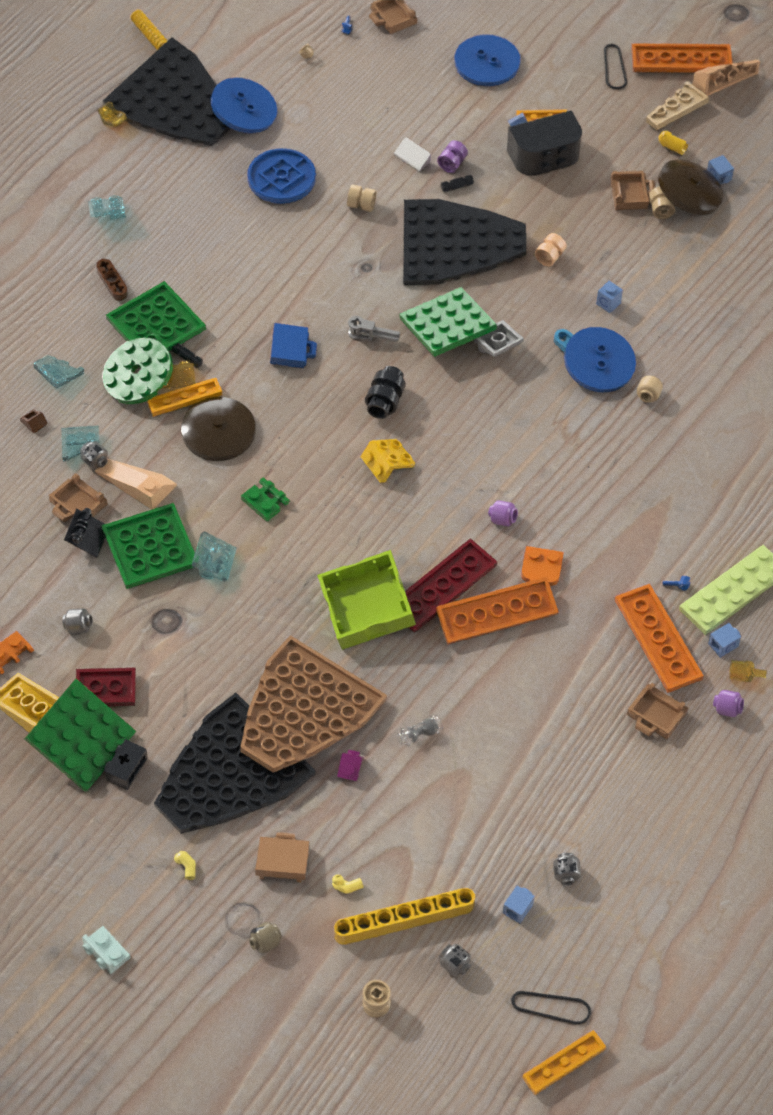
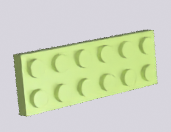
M764 545L760 546L679 606V610L705 635L773 586V553Z

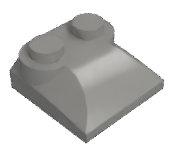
M503 320L496 323L497 330L474 339V342L478 344L480 352L489 353L497 357L524 341V338Z

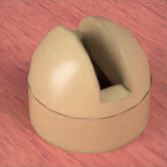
M307 44L299 51V54L303 58L308 59L313 56L314 51Z

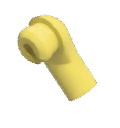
M185 851L175 854V862L185 866V879L194 880L195 860Z
M339 874L332 878V886L345 894L363 888L360 878L351 882L344 880L342 875Z

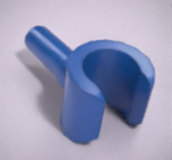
M349 15L346 17V21L342 23V32L350 34L352 31V25L349 24L351 18Z
M681 576L680 581H663V585L678 586L679 589L686 591L690 586V577Z

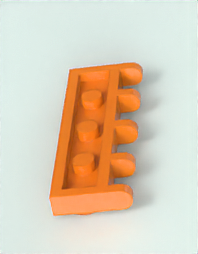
M15 631L0 642V675L4 673L2 667L11 660L18 663L20 661L18 655L26 649L30 653L34 651L33 647L18 631Z

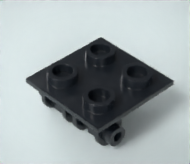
M76 508L64 541L97 558L105 539L101 526L105 525V523L92 517L91 509L84 508L81 511Z

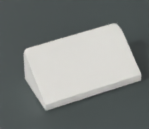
M404 138L394 152L395 156L419 172L431 162V154L408 138Z

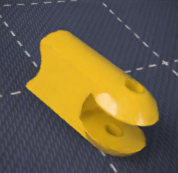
M669 131L661 132L658 137L662 146L683 155L688 148L687 141L672 135Z

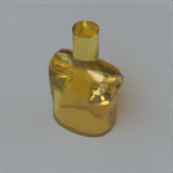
M731 660L729 679L751 682L754 676L766 678L767 670L755 669L752 661Z

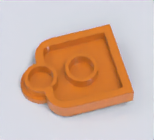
M526 546L521 572L522 579L525 582L547 577L550 586L556 585L560 578L564 552Z

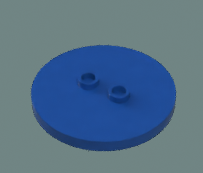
M488 34L477 35L466 39L458 46L455 52L454 64L459 75L468 82L480 86H497L510 81L518 73L520 54L516 46L503 37Z
M228 78L218 83L213 90L211 96L212 109L218 119L228 127L244 133H259L267 130L274 123L277 116L276 101L272 94L259 83L246 78Z
M277 148L265 151L254 158L249 165L247 178L249 187L256 196L267 202L286 204L298 201L311 192L316 182V170L313 162L303 153L293 149Z
M589 327L578 331L570 338L564 352V363L569 375L579 385L594 392L606 393L619 390L630 381L635 371L636 357L629 342L617 332L603 327Z

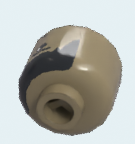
M264 922L251 930L249 944L253 950L267 953L279 946L282 935L277 925Z

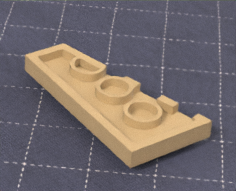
M687 81L682 89L675 91V95L672 98L665 100L664 105L658 106L646 117V122L654 129L659 130L709 103V97Z

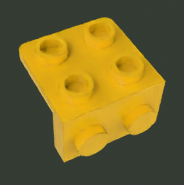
M397 439L372 440L360 456L380 483L386 482L394 469L411 468L415 465L411 455L407 453L401 442Z

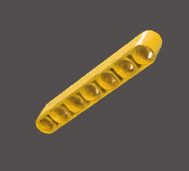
M462 888L343 918L334 925V938L337 943L347 945L465 915L474 909L475 894L469 888ZM468 899L470 902L463 903L460 900ZM448 904L450 907L442 908L441 905ZM427 909L430 912L422 913L420 910ZM407 914L410 917L404 919L401 918L400 915ZM386 919L389 923L383 924L380 920ZM362 924H366L369 927L366 929H362L359 926ZM343 929L349 931L346 934L339 933V931Z

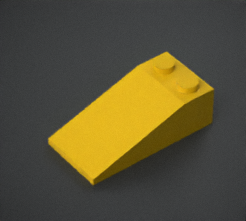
M17 673L0 688V709L27 732H30L59 697Z

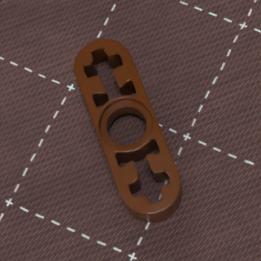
M109 259L97 261V273L113 299L117 301L126 299L128 296L127 286ZM110 277H115L116 281L109 282L107 281V279Z

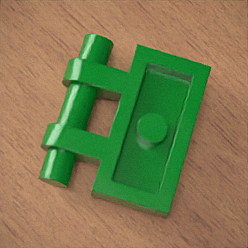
M263 477L259 481L263 487L259 489L256 485L252 486L241 495V500L267 522L280 512L278 504L283 503L286 506L290 500L282 490L279 491L274 487L275 484L272 481L266 480ZM269 492L274 496L272 499L267 496Z

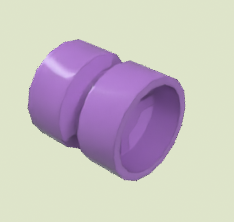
M453 140L437 158L438 165L444 171L453 173L467 157L468 150L464 144Z

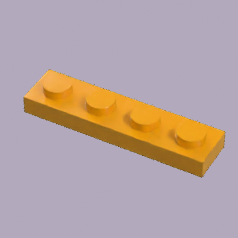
M212 378L157 395L148 400L147 404L154 417L196 404L208 398L222 396V389L217 378Z
M592 1030L523 1074L522 1078L533 1094L536 1095L605 1051L606 1046L597 1033Z

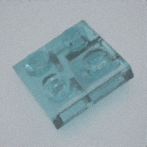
M113 195L109 196L108 199L97 197L88 201L90 217L109 215L110 220L126 218L123 197Z
M204 531L200 534L192 566L199 569V575L205 579L217 578L225 582L229 578L237 547Z

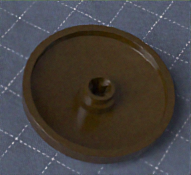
M681 159L671 160L659 172L658 183L663 194L675 206L686 212L696 215H708L714 213L723 201V190L718 180L707 169L694 162Z
M225 397L208 398L196 403L185 414L181 427L186 447L196 456L210 461L230 460L243 454L253 443L256 433L255 420L251 411L239 401Z

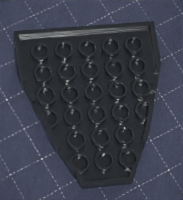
M173 37L103 99V104L125 121L132 124L136 122L146 129L148 127L156 129V132L175 139L182 140V138L191 139L194 143L213 146L231 129L218 119L211 106V96L216 83L197 55Z
M404 199L403 285H439L444 283L446 279L454 278V280L460 279V275L469 273L471 276L497 268L499 263L504 261L509 263L516 258L526 256V224L489 210L442 199Z
M236 692L204 717L198 731L194 732L189 744L185 745L169 771L170 774L161 787L162 791L154 802L155 808L181 834L226 823L284 800L316 775V770L306 760L276 772H271L240 752L249 705Z

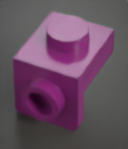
M348 749V753H342L337 777L358 781L361 763L364 760L363 756H359L360 752Z

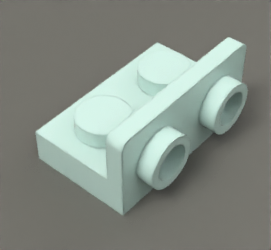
M104 926L88 937L85 934L82 937L84 943L82 947L89 956L93 954L97 959L96 963L102 970L107 969L110 974L130 959V954Z

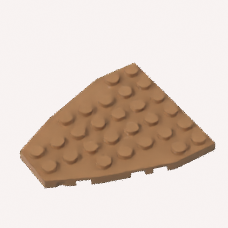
M290 635L266 662L263 675H261L258 688L248 709L240 752L271 772H276L316 755L365 726L387 700V695Z

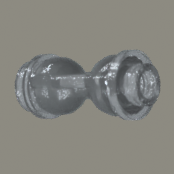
M431 715L412 727L400 728L397 737L401 745L404 744L406 747H409L418 739L439 734V731L443 730V726L437 715Z

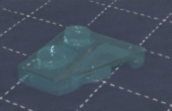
M50 355L34 362V368L56 389L84 374L83 367L79 366L78 369L71 367L69 362L58 360Z
M99 425L61 428L63 462L80 455L82 446L87 442L97 441L100 444Z

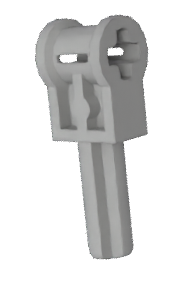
M353 316L348 321L350 327L348 335L351 339L372 341L373 337L399 341L400 332L375 327L374 321L364 320L360 316Z

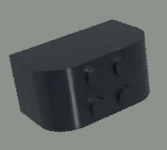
M572 110L508 127L507 152L515 168L524 175L535 176L574 165L579 159L582 128Z

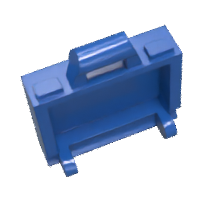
M274 323L270 364L304 368L308 358H315L317 343L308 340V327ZM307 346L310 347V348H309V353L306 352Z

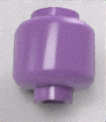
M498 500L493 506H490L488 515L491 517L493 524L508 527L516 522L518 510L513 503Z
M722 690L719 695H715L713 706L716 707L719 715L736 717L743 711L744 698L741 697L739 692Z

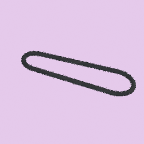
M607 44L604 47L606 84L612 89H621L627 84L621 51L618 45ZM609 46L616 47L619 53L624 76V84L619 87L612 86L608 82L606 48Z
M517 991L511 998L512 1006L516 1010L571 1024H583L591 1015L589 1004L580 998L528 991ZM519 994L578 1001L587 1007L588 1014L582 1021H573L520 1008L515 1005L514 999Z

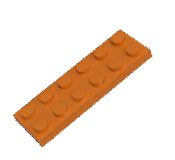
M632 43L631 46L633 72H697L707 67L733 64L730 44Z
M547 577L436 607L447 645L551 617L559 613Z
M650 584L615 596L617 606L667 693L703 680L704 675Z

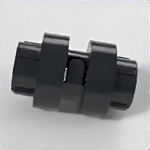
M386 366L383 370L375 373L371 387L365 397L367 412L374 418L385 419L387 415L393 414L397 409L400 401L399 398L406 387V382L403 379L404 374L397 367Z

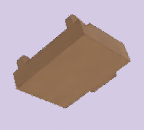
M376 0L371 2L370 8L372 12L369 18L376 26L383 25L389 34L417 24L416 12L413 9L411 10L404 0Z
M613 171L610 181L615 210L648 209V204H650L649 194L651 190L656 188L655 181L646 180L644 171Z
M76 473L49 495V501L55 505L52 514L63 522L73 518L76 508L81 511L84 508H89L92 511V517H94L108 505L104 494L98 493L81 480L80 476Z
M648 683L628 708L627 715L637 721L635 729L643 734L651 736L655 732L668 739L686 716L689 708L685 706L686 703L683 701L681 703L655 688V684Z
M277 832L275 838L260 837L255 876H260V879H264V876L297 879V882L301 883L306 877L310 841L296 840L295 834Z

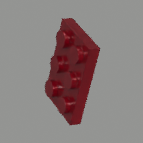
M136 667L76 669V679L108 707L135 706Z

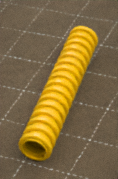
M135 10L131 14L130 20L156 50L167 42L164 35H162L142 10Z

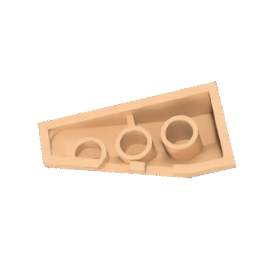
M753 60L707 67L694 73L692 85L709 96L758 74L760 61Z
M108 459L105 466L98 467L95 470V473L151 510L155 509L177 486L175 482L162 474Z

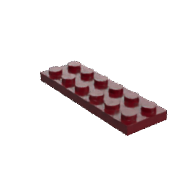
M471 538L405 591L416 625L408 628L414 633L417 632L437 615V606L456 600L495 568L497 561Z

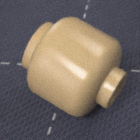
M645 376L637 387V395L644 402H655L662 392L663 384L655 376Z

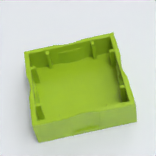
M391 550L365 558L358 563L342 566L317 575L330 610L335 634L342 650L416 625Z

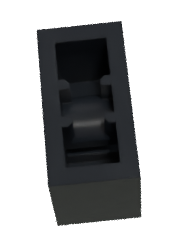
M125 739L123 744L118 745L112 761L107 762L104 772L106 781L128 790L147 761L148 755L146 748Z

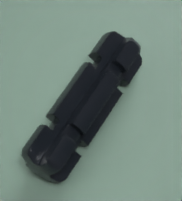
M472 175L464 176L465 178L459 177L449 180L450 182L445 181L441 183V189L443 192H447L450 189L455 190L465 187V185H473L474 179Z
M177 343L172 346L174 353L180 354V357L192 363L196 368L203 364L202 358L195 356V353L183 347L182 344Z

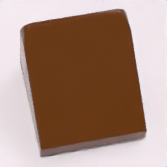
M35 409L20 418V421L33 433H36L48 424L44 414Z

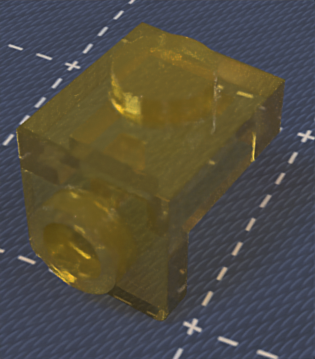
M107 102L97 109L102 123L105 125L118 127L127 119L124 112L114 109L112 102Z

